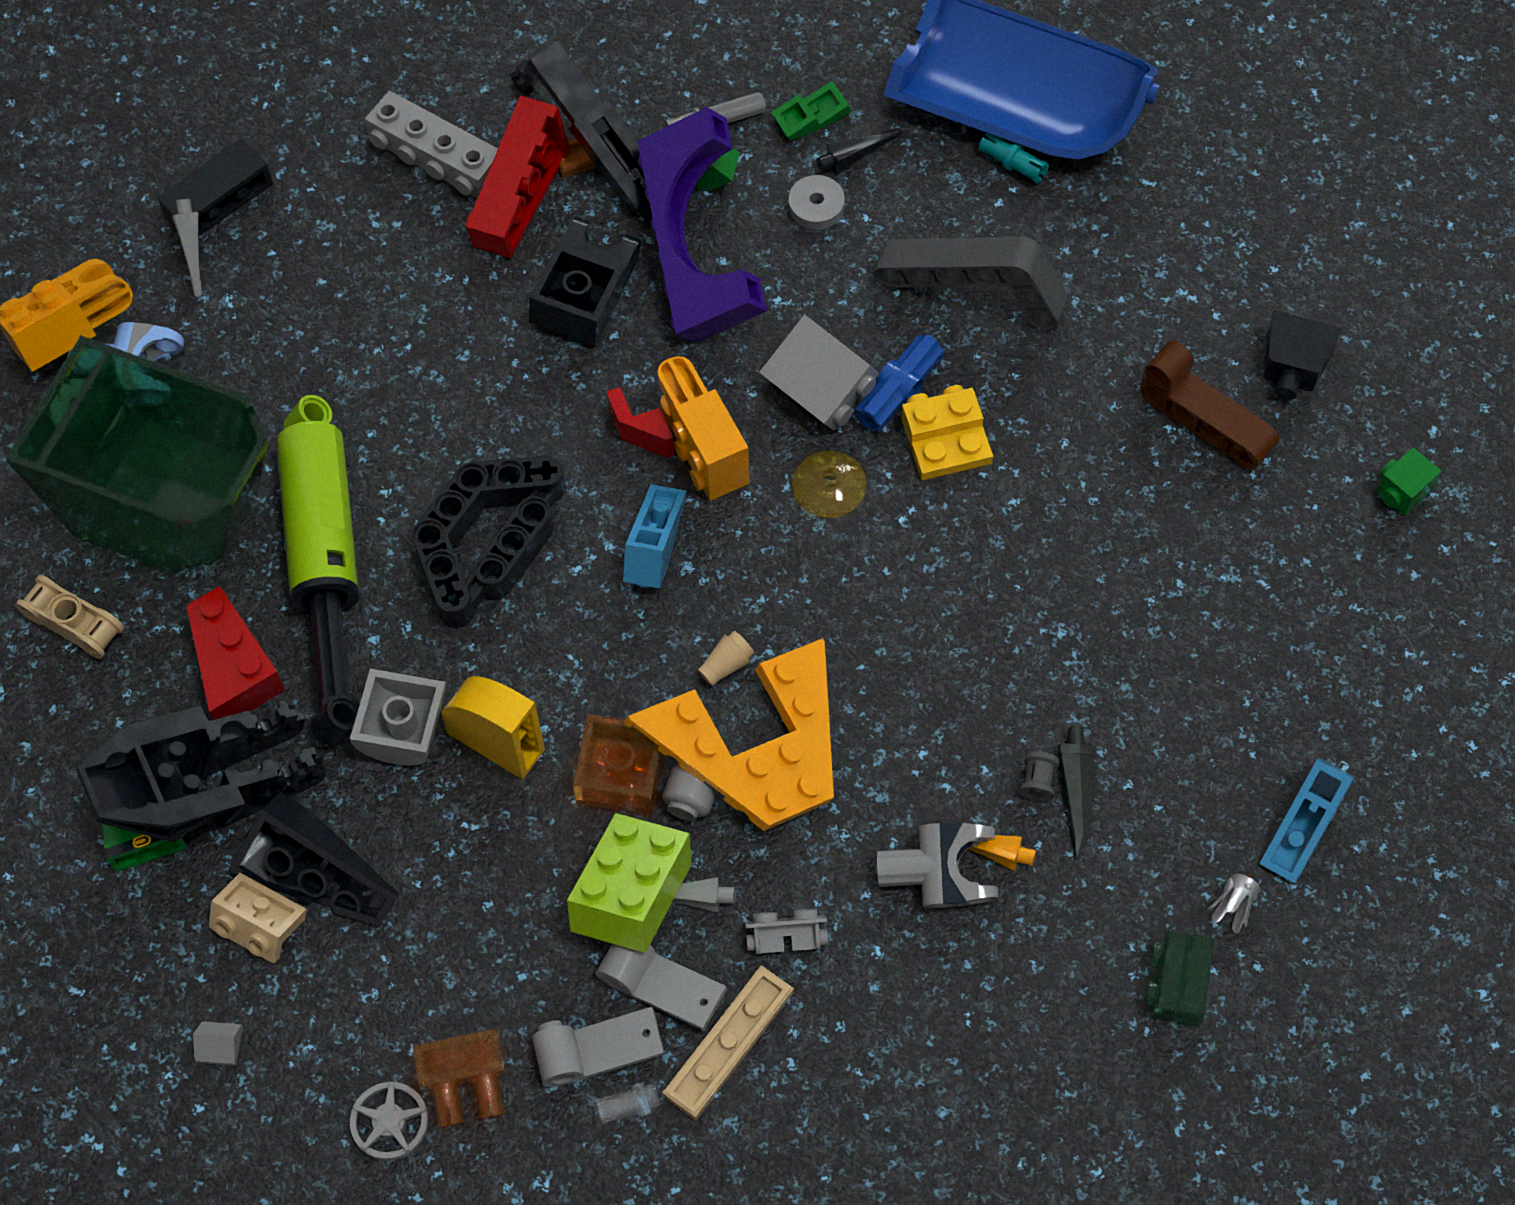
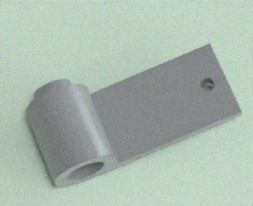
M611 944L595 972L596 976L610 987L703 1031L727 991L725 985L656 954L651 945L646 953Z
M653 1007L576 1030L568 1025H563L562 1021H549L541 1024L538 1027V1032L532 1036L542 1084L545 1087L570 1084L665 1055Z

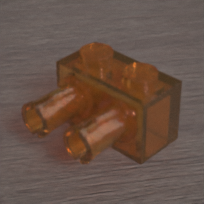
M491 1029L412 1046L419 1087H428V1091L433 1090L438 1127L464 1122L457 1085L461 1084L460 1080L469 1079V1082L474 1083L479 1119L505 1114L498 1077L502 1076L501 1072L507 1071L500 1030ZM489 1099L491 1104L492 1116L490 1111Z

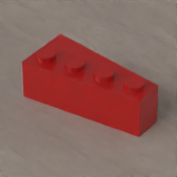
M520 95L476 204L466 221V230L473 247L508 258L512 257L556 176L562 158L565 159L570 150L558 106Z

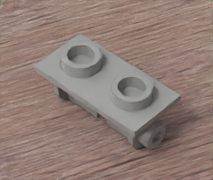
M817 909L794 910V918L781 919L777 918V912L753 914V921H745L746 928H754V934L746 935L748 951H756V955L760 953L784 952L783 936H791L792 951L821 949L820 945H828L827 929H819V922H827V917L825 915L818 916Z

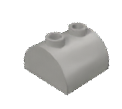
M370 668L350 736L352 745L367 756L391 764L413 766L425 763L428 759L446 693V682Z

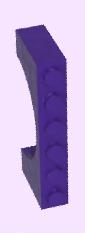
M705 107L638 140L640 152L638 161L644 172L646 182L645 195L650 203L652 213L651 226L657 238L659 248L657 256L663 268L665 278L664 291L669 299L672 313L670 321L676 335L696 343L767 312L760 278L741 269L721 275L704 274L692 260L685 241V214L694 187L704 172L718 158L733 150L726 117Z

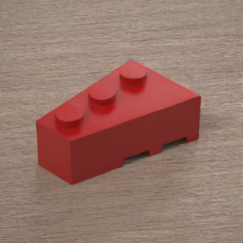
M220 586L186 605L208 709L213 720L245 711H252L285 691L277 670Z

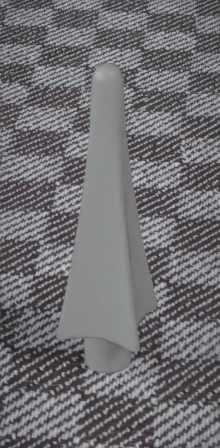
M190 199L176 200L178 214L173 215L172 218L187 261L194 296L200 298L202 296L199 269L198 212L192 213Z
M718 877L682 883L672 902L719 913L720 903H735L736 889L735 887L720 886Z

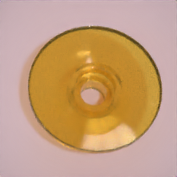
M837 451L817 452L805 458L796 468L792 483L793 493L798 503L809 513L825 518L840 517L853 511L863 500L866 493V476L860 464L847 454ZM831 475L836 478L832 481H827L823 477Z

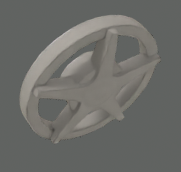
M384 1082L367 1089L355 1102L350 1115V1130L356 1144L364 1153L379 1160H396L407 1156L420 1145L428 1128V1111L423 1099L414 1089L398 1082ZM388 1090L385 1104L379 1106L376 1110L363 1107L365 1102L372 1096ZM395 1090L411 1096L417 1102L419 1108L402 1110L401 1107L395 1104ZM359 1113L372 1119L374 1128L365 1143L361 1140L358 1133L357 1121ZM421 1115L420 1129L416 1137L407 1145L402 1134L407 1120ZM382 1137L385 1139L395 1138L403 1148L393 1152H380L370 1147Z

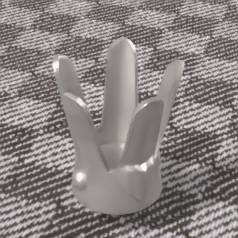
M1249 873L1247 876L1233 874L1228 879L1223 893L1208 908L1210 910L1220 902L1211 918V921L1214 923L1219 922L1226 912L1234 913L1236 911L1232 930L1235 934L1240 931L1243 922L1244 927L1247 928L1252 902L1257 899V894L1260 892V886L1251 879L1252 873Z

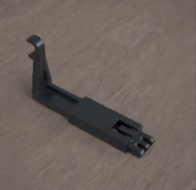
M558 40L529 61L526 59L517 65V70L510 74L514 84L521 91L525 92L540 80L572 125L568 129L628 211L631 214L638 211L644 221L652 228L650 203L646 198L645 189L640 183L641 179L638 177L632 181L628 175L630 171L636 168L645 180L644 172L638 161L640 155L638 140L609 100L606 99L602 102Z

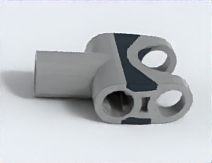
M957 822L919 826L920 849L877 851L879 887L922 885V907L925 908L964 907L998 899L997 886L979 885V883L970 882L963 878L959 871V861L963 853L970 847L979 845V842L995 840V828L986 825Z

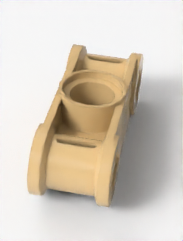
M38 575L35 579L36 585L23 600L19 599L14 604L18 611L32 622L43 625L80 646L93 657L102 659L105 655L104 649L116 634H121L125 630L124 625L109 612L96 608L59 587L49 578ZM74 614L71 618L65 620L69 615Z

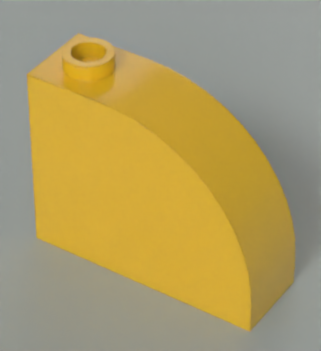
M479 676L467 678L442 711L447 734L522 780L545 751L535 702L494 680Z

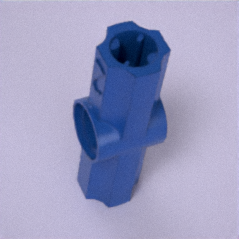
M919 334L897 361L890 360L878 375L875 387L855 409V417L859 419L863 427L871 432H881L902 407V404L907 403L911 396L919 394L924 379L944 357V349L938 344V341L928 334Z

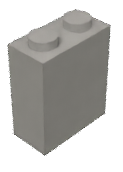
M805 314L759 372L833 431L838 425L842 426L850 419L853 414V406L861 396L865 397L872 391L876 384L875 378L879 374L871 365Z

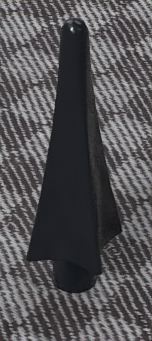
M895 128L867 137L826 144L827 154L816 158L817 167L820 171L832 167L837 176L871 151L900 136L902 131L900 128Z

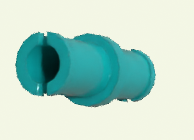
M990 133L985 134L989 140L984 137L981 139L979 151L1002 162L1003 167L1008 171L1016 170L1032 179L1035 183L1042 181L1039 174L1045 177L1049 164L1025 152L1024 146L1018 143L1011 144L1001 137Z

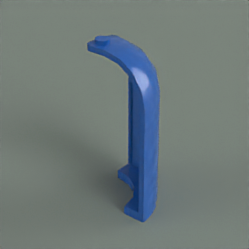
M927 0L923 14L916 27V33L921 35L915 46L908 44L902 55L893 62L883 96L1052 156L1082 159L1105 153L1125 138L1132 130L1146 103L1151 105L1155 103L1160 90V84L1155 83L1159 74L1156 67L1137 56L1110 45L980 0Z

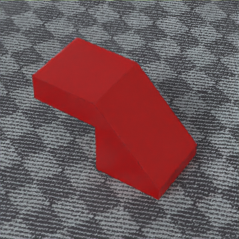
M621 387L606 391L609 412L621 440L667 458L675 456L673 436L661 407L632 416Z

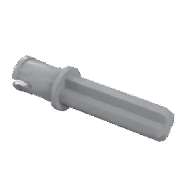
M757 92L708 108L726 117L727 123L763 113L766 104L763 95ZM695 107L691 113L665 119L664 126H669L699 111V109Z

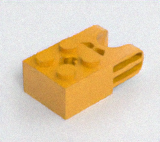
M90 259L51 281L45 280L36 284L32 288V292L25 296L4 302L0 306V328L12 349L33 372L96 336L93 330L95 327L122 313L131 305L133 298L132 290L125 280L114 275L113 270L106 262L100 259Z
M677 356L663 361L658 367V381L663 392L660 402L661 410L676 439L674 447L678 457L682 462L687 460L692 468L690 476L698 491L703 489L709 501H712L750 484L748 446L716 389L707 391L693 364L687 358Z

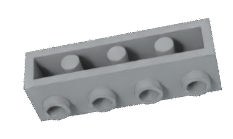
M389 90L365 118L368 138L371 143L379 149H387L395 153L403 162L409 165L415 164L426 170L434 179H442L452 184L460 193L467 196L472 195L478 199L498 148Z

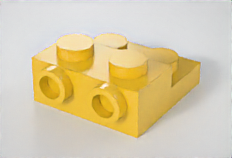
M953 385L946 388L942 395L928 398L927 394L919 393L911 396L907 403L902 404L901 420L922 481L993 463V454L983 428V415L973 387L963 389L961 385Z

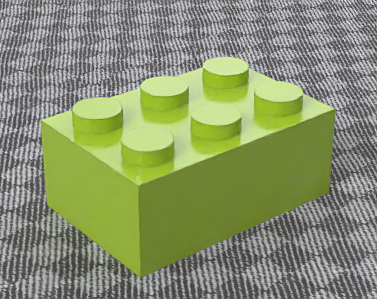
M615 813L567 899L571 932L646 953L692 865L690 833Z

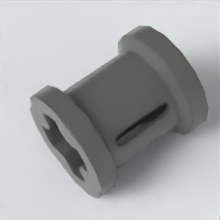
M1032 751L1025 754L1024 763L1027 766L1025 782L1020 786L1019 794L1026 799L1038 802L1050 801L1054 797L1055 792L1051 786L1054 770L1059 767L1060 760L1058 757L1041 751Z

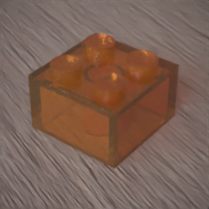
M587 714L573 781L576 804L654 815L665 755L657 750L659 746L634 726L627 727L624 723L626 719Z

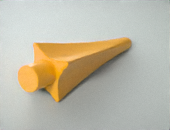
M995 835V840L979 842V845L969 848V850L1013 871H1016L1018 862L1033 866L1036 856V850L1025 848L1021 845L1022 837Z

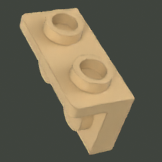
M239 873L211 901L209 927L221 937L228 938L248 949L252 954L262 957L271 963H276L281 955L282 943L305 920L306 908Z

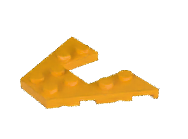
M823 638L764 661L755 669L790 732L732 757L695 689L631 714L624 723L629 728L634 726L659 746L657 750L666 756L674 757L683 770L699 779L702 783L704 781L725 796V802L734 809L743 811L751 822L763 831H766L826 805L834 798L826 655Z

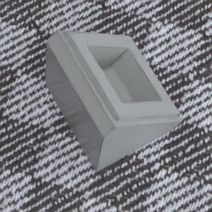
M202 1021L193 1033L195 1062L236 1066L243 1025Z

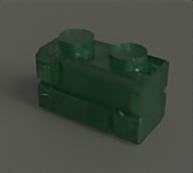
M1168 930L1165 931L1162 943L1154 942L1151 966L1158 967L1156 981L1149 980L1145 1004L1153 1005L1151 1018L1169 1023L1176 1022L1185 1026L1200 1027L1205 1015L1214 947L1213 938Z

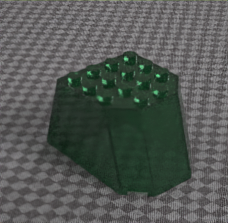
M80 335L5 459L74 537L174 574L225 554L258 495L268 443L250 396Z

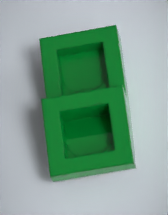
M831 81L805 99L799 93L771 113L787 138L793 140L836 122L851 113L852 110L836 85Z

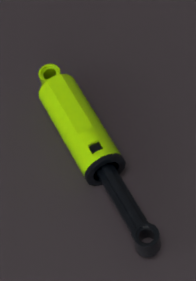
M306 395L301 398L285 418L284 429L277 437L276 447L290 602L292 607L299 612L310 614L312 620L319 702L317 704L318 712L311 720V730L316 739L322 744L336 746L352 733L359 709L357 701L350 697L342 611L348 610L357 604L360 596L343 436L340 429L330 424L333 413L329 404L319 396Z

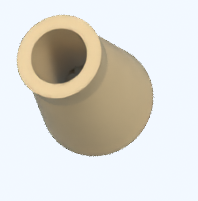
M733 631L729 636L724 634L704 664L697 671L713 687L718 681L749 664V658L755 652L740 634Z

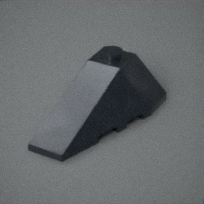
M282 792L261 810L229 868L234 874L242 873L275 892L297 897V902L306 905H310L312 902L332 908L335 914L378 927L383 923L399 896V893L319 817Z

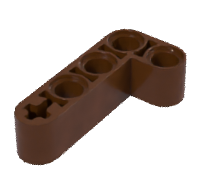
M1168 341L1144 368L1140 386L1142 396L1151 405L1240 465L1248 469H1256L1279 442L1277 432L1269 424L1192 374L1193 356L1191 352L1177 341Z

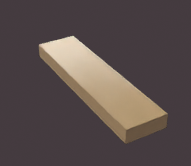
M761 965L663 1091V1097L696 1121L793 995L794 988Z

